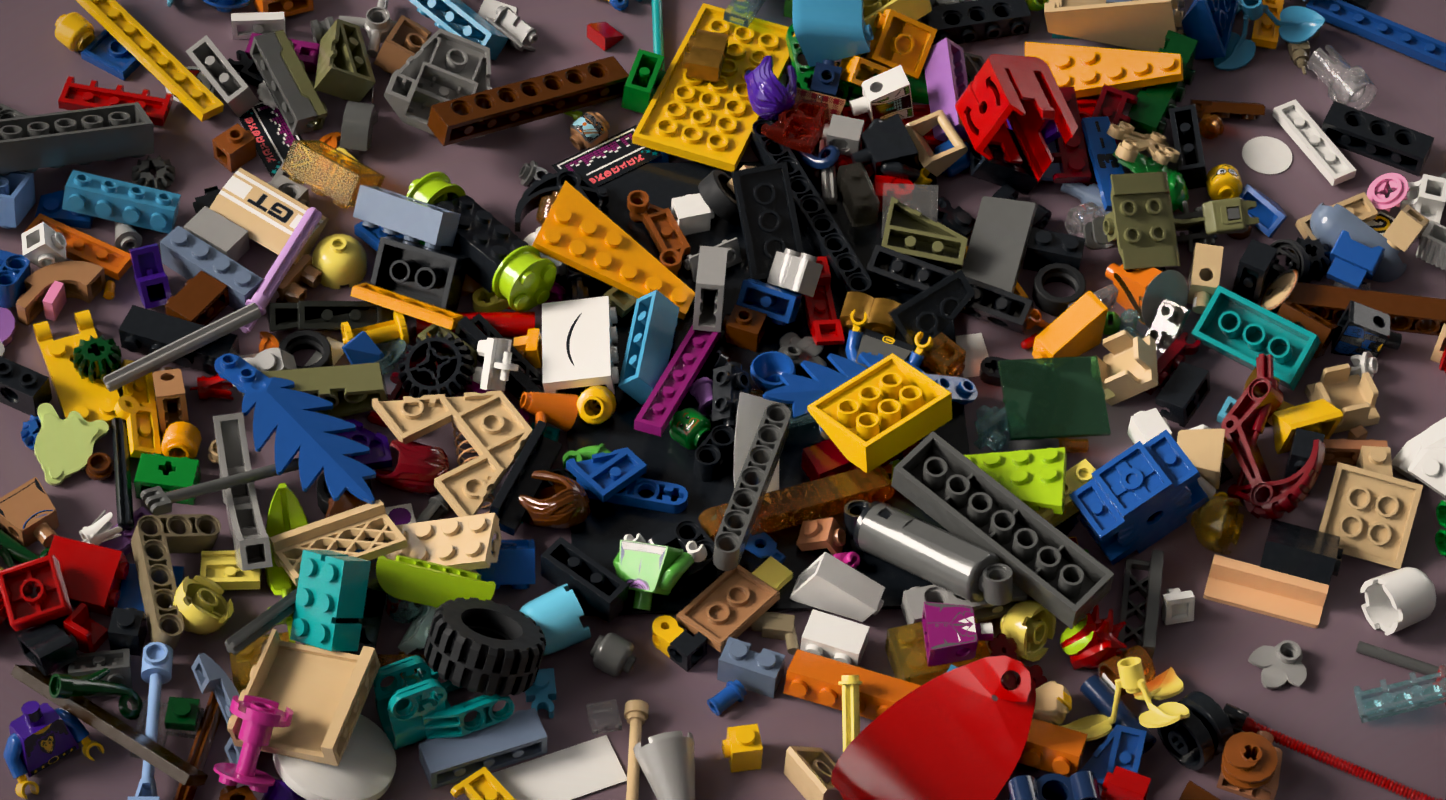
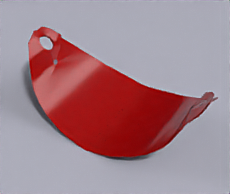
M1001 655L985 657L937 676L895 702L858 734L837 760L832 771V785L840 791L844 800H995L1013 773L1028 739L1036 703V686L1032 675L1021 661ZM1010 670L1017 672L1021 678L1019 686L1014 690L1005 689L1001 683L1003 674ZM992 695H996L998 700L994 701Z

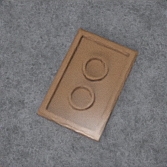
M738 565L737 568L731 571H725L676 615V621L694 635L700 632L708 638L707 644L721 653L728 637L738 638L780 599V592Z

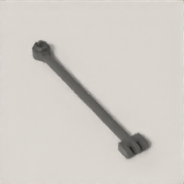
M299 458L293 459L282 474L299 470ZM272 464L166 493L160 486L143 490L140 497L153 515L158 516L172 512V503L277 476L276 466Z

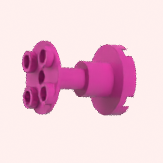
M238 695L233 696L229 710L232 714L243 719L238 738L244 742L238 764L217 763L214 765L213 770L220 775L218 781L229 786H237V783L250 785L249 788L253 791L267 793L269 786L274 785L275 779L271 775L256 769L261 747L269 745L273 727L283 728L290 726L294 713L293 710L286 707L285 712L278 709V702L266 698L245 695L244 700L239 701Z

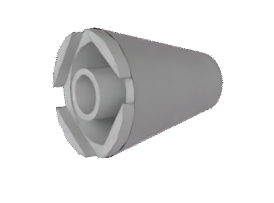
M682 731L664 732L648 737L649 744L643 747L641 742L635 745L633 748L635 757L657 800H695V741L692 733L688 732V736L685 737Z

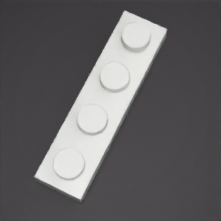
M1296 99L1273 109L1272 116L1332 186L1355 177L1356 169Z

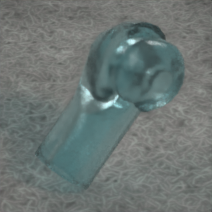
M1127 309L1121 314L1119 331L1126 330L1134 338L1139 336L1142 339L1145 336L1136 329L1137 319H1140L1138 311Z

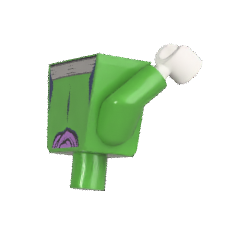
M640 533L637 534L635 539L631 534L625 535L624 540H620V551L615 557L613 565L617 576L629 584V590H635L633 608L650 611L653 593L669 595L671 589L694 562H701L707 557V550L704 544H701L698 548L695 541H689L686 544L687 552H683V549L648 544Z

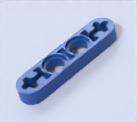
M639 477L626 486L625 491L616 493L605 502L677 514L686 509L688 492L686 488L679 484ZM576 478V482L584 488L589 499L601 501ZM648 489L654 495L650 498H643L638 493L641 490ZM659 493H663L662 500L659 499ZM673 496L679 497L677 501H671Z

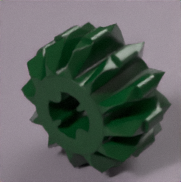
M102 334L99 338L94 339L90 335L89 341L80 340L79 347L74 348L73 365L82 379L89 377L92 383L96 379L103 381L104 376L121 368V349L116 345L113 338L106 340Z

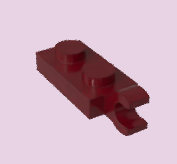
M1182 333L1179 340L1176 339L1157 359L1158 386L1145 392L1152 395L1158 387L1163 388L1169 380L1170 374L1176 370L1181 361L1185 362L1186 357L1184 355H1193L1198 352L1201 341L1197 339L1195 343L1188 344L1186 341L1189 333Z

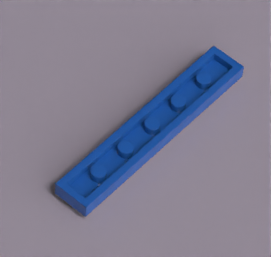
M1309 0L1306 8L1322 15L1325 22L1446 71V43L1342 0Z

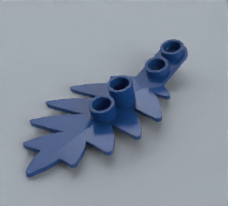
M865 352L859 354V358L868 368L882 360V358ZM832 353L827 356V359L839 372L804 360L801 366L811 378L782 373L780 379L786 386L765 392L763 398L774 402L792 404L791 417L792 419H797L809 414L807 411L808 405L868 368ZM907 362L951 392L952 401L966 405L972 403L978 396L977 388L969 379L926 374L919 367Z
M227 353L215 360L214 366L218 375L235 385L240 392L245 393L242 401L243 415H248L255 407L253 416L255 451L260 452L273 433H276L274 449L277 475H282L299 451V475L304 492L309 490L324 470L326 485L334 501H338L347 490L369 504L375 503L373 494L364 480L376 478V472L350 458L352 456L370 454V448L351 439L335 435L336 433L355 431V424L333 416L313 412L333 409L332 402L308 393L292 390L291 388L295 387L293 381L276 377L268 378L237 355Z

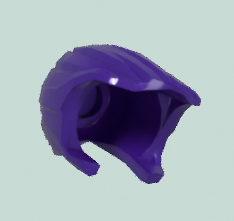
M770 55L765 56L760 65L754 70L746 71L744 75L747 83L748 99L753 111L761 118L769 121L778 120L786 115L795 103L797 93V74L795 68L792 65L787 66L789 84L785 87L773 73V60Z

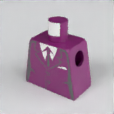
M924 602L921 619L928 667L972 659L976 655L978 641L993 640L992 623H975L974 611L971 606Z

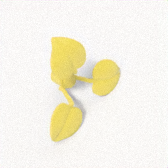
M1139 657L1124 658L1117 663L1120 679L1115 680L1116 690L1111 716L1095 714L1080 718L1066 725L1058 726L1088 734L1086 741L1096 740L1108 735L1112 731L1111 725L1116 722L1122 688L1126 689L1127 693L1133 694L1135 699L1145 700L1149 711L1139 716V723L1147 728L1168 726L1190 716L1189 709L1177 702H1166L1156 707L1151 699L1164 700L1174 697L1184 690V684L1172 667L1146 682L1141 659Z

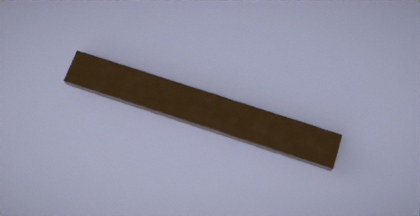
M14 665L11 673L12 677L184 786H202L205 784L208 777L207 774L83 696L70 697L69 699L52 698L49 693L51 676H44L37 667Z

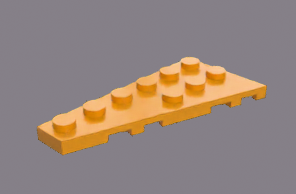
M1025 42V56L1042 59L1049 66L1058 87H1074L1076 98L1098 95L1101 93L1104 84L1123 91L1183 81L1181 54Z
M565 180L532 246L539 252L636 298L658 290L679 307L678 318L684 320L694 299L695 292Z

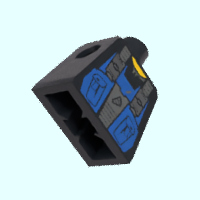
M1350 300L1336 324L1339 327L1332 338L1331 353L1353 356L1362 355L1363 352L1369 351L1373 357L1377 358L1383 347L1398 350L1401 345L1402 334L1390 331V316L1388 314Z

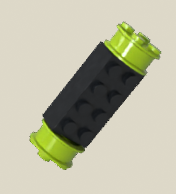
M431 172L420 179L412 181L406 196L461 214L453 247L441 246V250L469 257L466 273L489 293L494 292L499 298L508 299L509 306L517 312L530 310L548 300L557 273L556 266L551 260L541 258L540 252L535 247L521 240L507 226H504L493 217L490 212L477 204L473 198L466 195L462 187L457 184H451L449 177L443 172Z

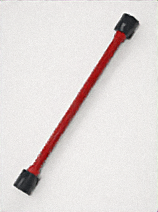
M1226 703L1223 709L1230 720L1233 731L1236 733L1242 731L1253 733L1267 731L1273 735V742L1275 741L1276 744L1279 743V745L1286 746V748L1290 747L1293 751L1297 750L1298 753H1304L1305 756L1308 755L1312 759L1315 758L1319 762L1322 761L1323 764H1330L1331 767H1337L1341 771L1344 770L1345 773L1348 772L1352 776L1355 775L1356 778H1362L1366 782L1370 781L1371 784H1377L1378 787L1381 786L1385 790L1388 789L1389 792H1395L1396 795H1403L1404 798H1410V800H1435V797H1428L1427 794L1424 795L1423 792H1417L1416 789H1409V786H1402V783L1398 784L1397 781H1391L1390 778H1384L1383 775H1376V772H1369V769L1365 770L1364 767H1358L1357 764H1351L1350 761H1343V758H1336V755L1332 756V754L1329 755L1328 752L1325 753L1324 750H1318L1317 747L1314 748L1310 744H1303V741H1296L1295 738H1289L1288 735L1285 736L1281 732L1278 733L1274 729L1271 730L1270 727L1267 728V726L1260 725V723L1256 724L1255 719L1248 717V712Z

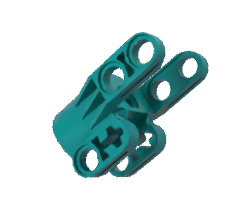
M416 655L379 668L373 682L379 720L394 750L425 739L462 737L500 723L513 714L515 705L509 695L507 697H500L493 694V696L482 695L451 707L447 701V693L457 690L459 687L453 685L449 680L440 683L437 680L439 677L438 672H434L424 658ZM415 668H418V669H417V674L412 675V674H414V669H415ZM394 676V681L391 685L387 687L380 686L381 681L385 677ZM502 700L506 701L503 709L496 712L492 711L495 703ZM477 711V716L474 720L464 722V717L467 713Z

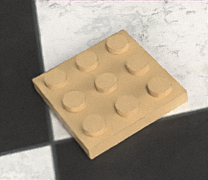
M1337 462L1319 531L1339 536V547L1344 548L1343 554L1401 569L1423 485Z

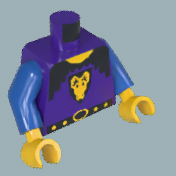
M28 701L21 707L23 715L12 721L9 725L10 736L7 739L3 756L13 779L17 778L16 794L21 798L28 799L25 794V787L29 785L31 792L38 795L39 786L33 781H28L26 775L30 778L77 750L79 742L83 745L82 752L84 756L92 761L95 760L89 754L90 748L97 746L98 750L103 754L104 748L100 743L90 740L88 737L90 733L80 720L70 712L62 708L53 709L48 703L39 705L37 701Z

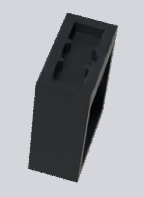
M1008 129L1023 161L1021 167L994 158L993 147L1002 150L1000 145L988 144L993 156L992 160H988L975 151L969 138L971 176L999 186L1008 184L1019 193L1028 195L1035 186L1039 185L1041 179L1039 182L1037 181L1013 130Z

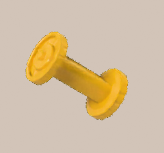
M393 311V320L351 329L348 322L341 323L344 345L362 331H365L375 344L393 339H398L402 346L409 344V335L404 315L397 311Z

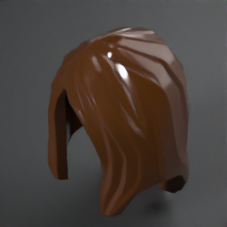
M534 471L531 478L552 481L554 485L540 489L535 498L527 495L519 496V503L528 510L525 515L526 522L533 526L573 528L584 522L590 513V500L584 488L571 478L549 471Z

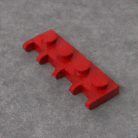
M68 76L58 104L60 109L79 110L139 102L153 122V125L164 126L173 102V94L167 93L165 99L150 96V90L143 89L142 94L124 92V85H117L116 90L98 87V81L94 80L91 81L90 85L75 83V77Z

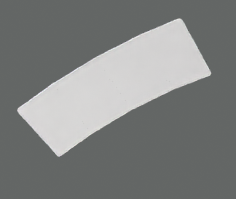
M740 392L734 440V488L765 409L769 405L779 402ZM779 461L762 502L763 504L778 508L780 507Z

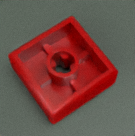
M53 554L0 571V590L10 626L15 631L24 630L72 613L59 560ZM37 587L40 592L37 597L32 598L29 595L33 594L32 589Z

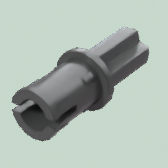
M438 493L428 500L429 505L418 516L416 522L438 520L442 515L444 516L449 512L450 505Z

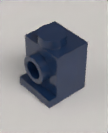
M826 59L822 63L816 62L810 91L837 97L842 67H838V63L833 60ZM822 76H823V77H828V78H831V79H829V80H824V79L822 78Z

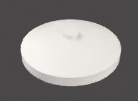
M361 714L339 766L273 754L274 765L281 779L290 789L306 800H377L389 788L396 770V755L391 741L380 727Z

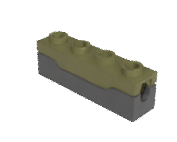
M284 30L254 36L250 55L292 135L295 136L322 129L327 117V107L323 101H320L316 90H314L315 84L312 80H309L303 61L298 59L292 40L287 38Z

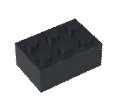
M395 236L381 237L370 284L452 312H457L469 257L445 250L431 249L423 244Z

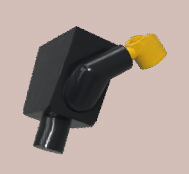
M895 114L888 119H874L861 134L862 150L851 154L855 168L870 164L875 175L906 178L914 181L918 188L926 189L932 182V179L927 178L930 172L925 168L918 169V151L899 114Z

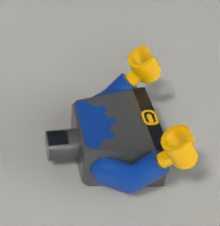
M854 309L851 312L850 319L853 328L849 330L845 348L846 357L868 368L867 365L859 358L861 352L882 359L893 353L902 360L920 368L925 357L923 355L924 351H928L933 347L934 342L931 336L926 344H920L924 335L923 332H918L915 335L914 341L917 345L915 351L914 345L865 328L861 332V327L868 321L866 312L864 313V319L861 322H856L854 320L856 310Z

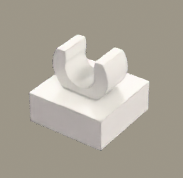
M1179 588L1167 589V594H1163L1162 620L1165 625L1194 621L1195 596L1191 590L1181 592Z

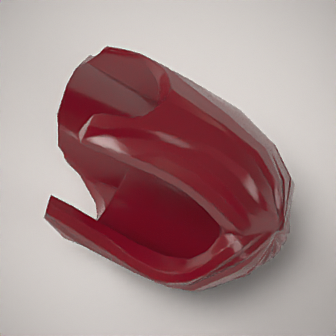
M398 439L392 440L390 446L399 451L398 464L394 471L376 470V478L373 479L414 494L430 495L439 492L434 486V479L450 471L448 457L444 450L440 447L428 446L414 441L405 444Z

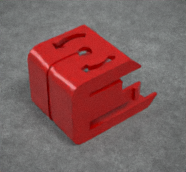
M991 54L955 104L956 111L975 151L988 160H992L993 156L988 144L1000 145L1005 154L1004 159L1009 163H1022L1020 154L1004 123L1008 119L1038 182L1054 160L1041 134V130L1049 120L1055 121L1065 144L1078 129V125L1049 66L1037 57Z

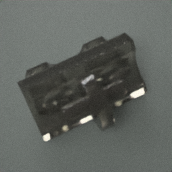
M1164 299L1160 303L1151 328H1148L1145 337L1150 335L1156 341V350L1164 353L1178 336L1180 337L1184 333L1181 330L1191 310Z

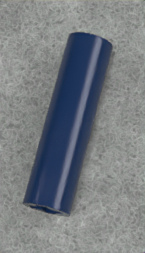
M1093 675L1082 684L1080 691L1102 715L1110 717L1115 693L1099 675ZM1120 699L1116 722L1112 726L1122 725L1147 731L1143 749L1144 754L1154 746L1157 739L1146 727L1139 723V719Z

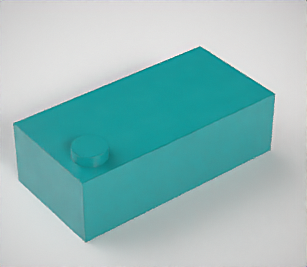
M1218 285L1191 333L1195 340L1199 339L1201 341V344L1251 370L1256 368V357H1259V354L1273 355L1274 377L1280 379L1279 384L1292 391L1295 390L1321 343L1318 335Z

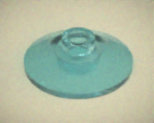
M393 339L376 344L383 352L384 357L374 363L379 362L383 374L391 372L395 368V364L401 359V353H406V342L402 339Z

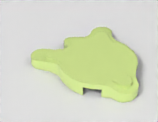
M42 403L37 409L41 429L36 436L34 453L44 471L46 482L57 486L66 478L71 477V474L85 469L88 458L93 454L95 443L108 433L109 425L104 420L88 422L77 411H72L66 419H61L51 404Z

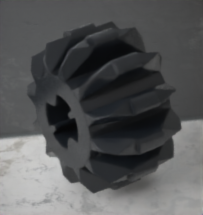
M1309 236L1305 240L1298 237L1296 242L1304 248L1310 259V270L1306 279L1308 283L1312 278L1320 281L1323 275H1327L1331 267L1329 244H1321L1320 238L1314 241ZM1290 248L1287 249V250H1289L1290 252H1292L1293 254H1295V252H1294L1293 250H1291ZM1286 256L1285 265L1288 266V269H1295L1298 272V269L1295 268L1297 264Z

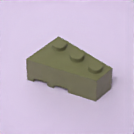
M337 19L320 40L314 90L339 97L343 100L360 102L376 81L360 26Z
M891 196L881 246L947 270H962L968 238L939 222L936 223L922 215L921 212L911 209Z

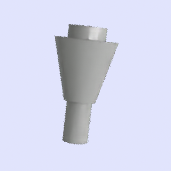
M114 221L116 225L115 247L130 253L129 249L141 246L142 237L131 225Z

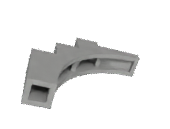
M243 412L213 416L220 478L252 470ZM254 482L222 490L223 503L226 504L229 531L233 536L236 565L242 571L273 567L269 536L262 521Z

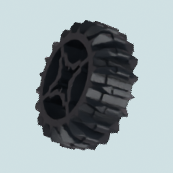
M440 331L437 332L435 337H432L431 333L427 332L426 339L424 340L416 337L417 344L415 346L407 344L409 353H401L403 362L398 364V369L401 372L398 374V378L403 383L402 388L405 392L409 393V396L420 398L423 395L445 394V397H457L456 394L458 392L466 393L464 385H472L470 376L475 373V369L472 366L475 364V360L470 355L471 350L468 346L464 345L461 338L455 339L450 332L444 337ZM440 352H445V353L452 354V355H454V356H453V357H449V355H447V356H439L438 353H440ZM419 382H434L435 386H427L420 384Z

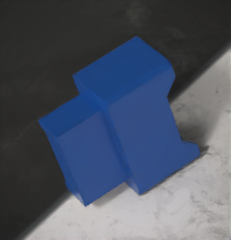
M1342 230L1330 252L1329 260L1332 262V265L1327 272V279H1332L1352 289H1360L1365 278L1373 279L1384 258L1385 249L1380 246L1373 248L1352 240L1349 232Z

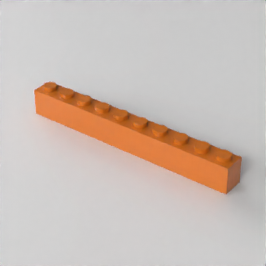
M797 649L787 670L783 693L842 711V685H838V682L841 681V675H859L860 681H863V684L859 685L860 716L875 720L895 702L921 685ZM1032 718L1028 739L1018 763L1070 777L1078 771L1088 734Z

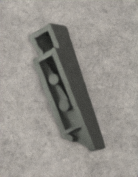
M299 301L298 303H269L267 306L269 332L298 328V331H341L342 322H348L351 329L393 320L394 310L367 301Z

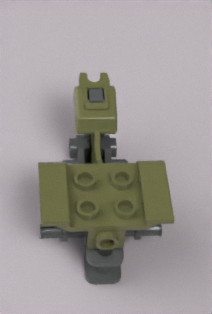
M1167 172L1110 175L1112 211L1103 217H1096L1092 222L1085 224L1083 233L1084 238H1086L1085 245L1090 250L1118 248L1124 270L1152 267H1181L1178 244L1188 243L1189 252L1194 253V243L1215 245V240L1218 238L1217 234L1244 233L1248 230V227L1259 223V217L1253 218L1248 215V210L1257 207L1256 201H1244L1240 197L1205 202L1202 204V207H1197L1194 209V212L1190 213L1187 201H1183V214L1173 215ZM1176 231H1188L1189 234L1185 235L1184 232H1180V236H1176Z

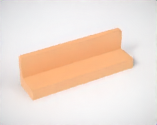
M1214 554L1203 598L1308 627L1318 628L1329 585Z

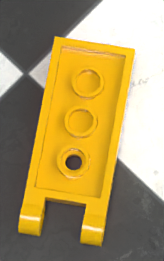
M84 310L74 313L79 334L53 340L48 321L33 324L37 343L65 419L70 412L77 411L88 422L104 420L109 427H112V419L115 417L120 418L114 411V407L120 398L118 390L110 392L101 379H96L93 383L89 377L82 379L79 372H76L73 362L70 361L74 359V348L79 347L80 340L89 341L90 335L94 339L98 338L90 311Z

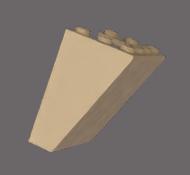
M1049 0V3H1044V15L1048 33L1142 51L1158 52L1160 48L1164 49L1165 36L1168 30L1184 35V30H1180L1184 11H1180V8L1185 7V0H1138L1106 3V0Z

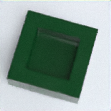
M169 697L164 721L165 729L196 732L201 707L200 699Z

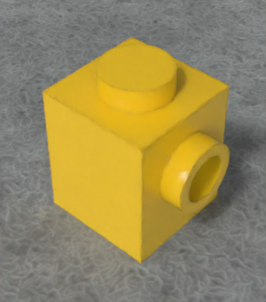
M758 724L727 727V738L722 740V752L724 758L729 760L731 773L761 769L763 747Z

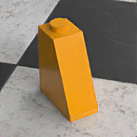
M1091 291L1086 292L1035 337L1032 351L1035 361L1043 367L1055 370L1101 344L1108 308Z

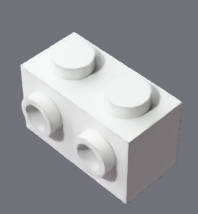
M813 609L801 638L800 650L858 667L868 643L870 626Z

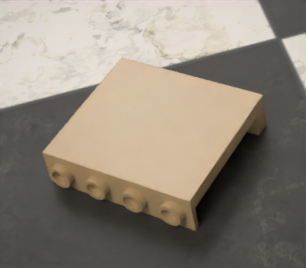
M272 629L268 640H264L262 643L260 658L257 664H254L251 668L249 683L246 689L241 691L239 701H243L245 695L257 696L278 702V709L283 712L288 707L294 713L289 727H273L269 745L262 746L261 751L339 766L380 668L375 648L363 646L360 655L328 651L318 647L281 641L277 629ZM232 714L228 720L227 730L231 735L234 746L242 747L244 741L240 740L238 736L243 719Z

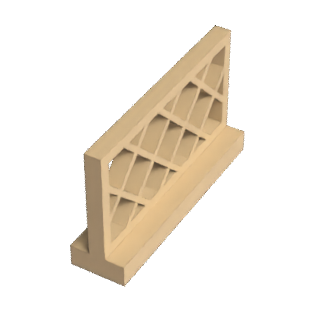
M380 499L376 500L374 504L368 503L269 537L276 565L278 568L283 567L296 586H298V572L300 571L303 550H331L370 561L379 556L408 547L407 539L386 514L385 506ZM374 538V541H364V539ZM384 540H394L388 543H383ZM338 547L347 548L346 551L336 550ZM357 549L365 550L360 553L355 552Z

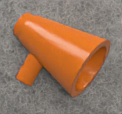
M524 392L520 399V408L535 416V426L540 420L567 432L574 425L578 414L576 405L578 396L576 394Z

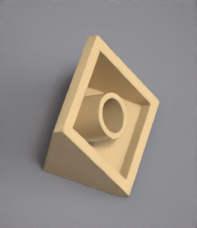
M790 746L786 750L784 774L806 800H844L840 791L831 783L832 771L836 764L822 748Z

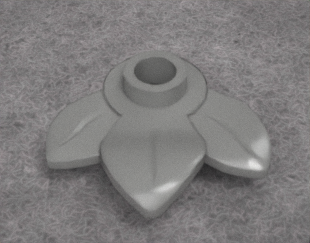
M1291 640L1282 641L1275 647L1263 645L1253 651L1248 659L1249 663L1263 669L1261 672V682L1267 689H1278L1287 681L1296 687H1300L1307 678V669L1301 662L1303 658L1302 650L1296 642Z

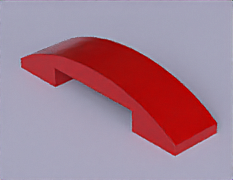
M820 256L817 258L816 263L822 264L823 268L814 296L803 295L808 326L816 345L844 344L845 339L841 320L837 319L830 288L831 274L827 256Z

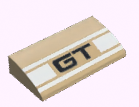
M239 168L219 192L209 209L248 231L250 239L279 255L303 215L310 207L243 168ZM322 215L293 264H296L305 253L310 254L329 220L327 217Z

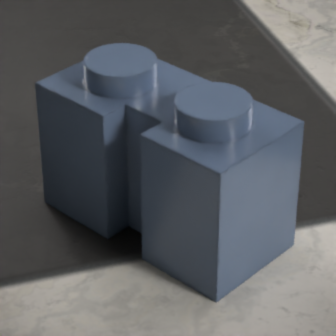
M728 637L718 661L717 680L725 683L738 680L746 690L774 699L784 675L786 655L763 648L761 653L751 651L752 644Z

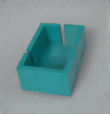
M303 550L290 639L328 651H358L362 624L336 623V618H363L371 561L331 550Z

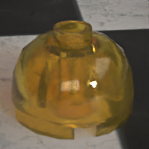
M1229 496L1209 498L1210 501L1193 512L1191 526L1194 527L1198 542L1205 549L1214 553L1229 555L1231 551L1227 549L1232 542L1236 546L1242 531L1244 514L1238 513V506L1243 507V503L1240 499Z

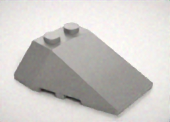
M440 28L421 46L414 56L411 55L406 63L392 74L384 97L403 123L434 135L427 125L432 105L492 89L490 87V48Z

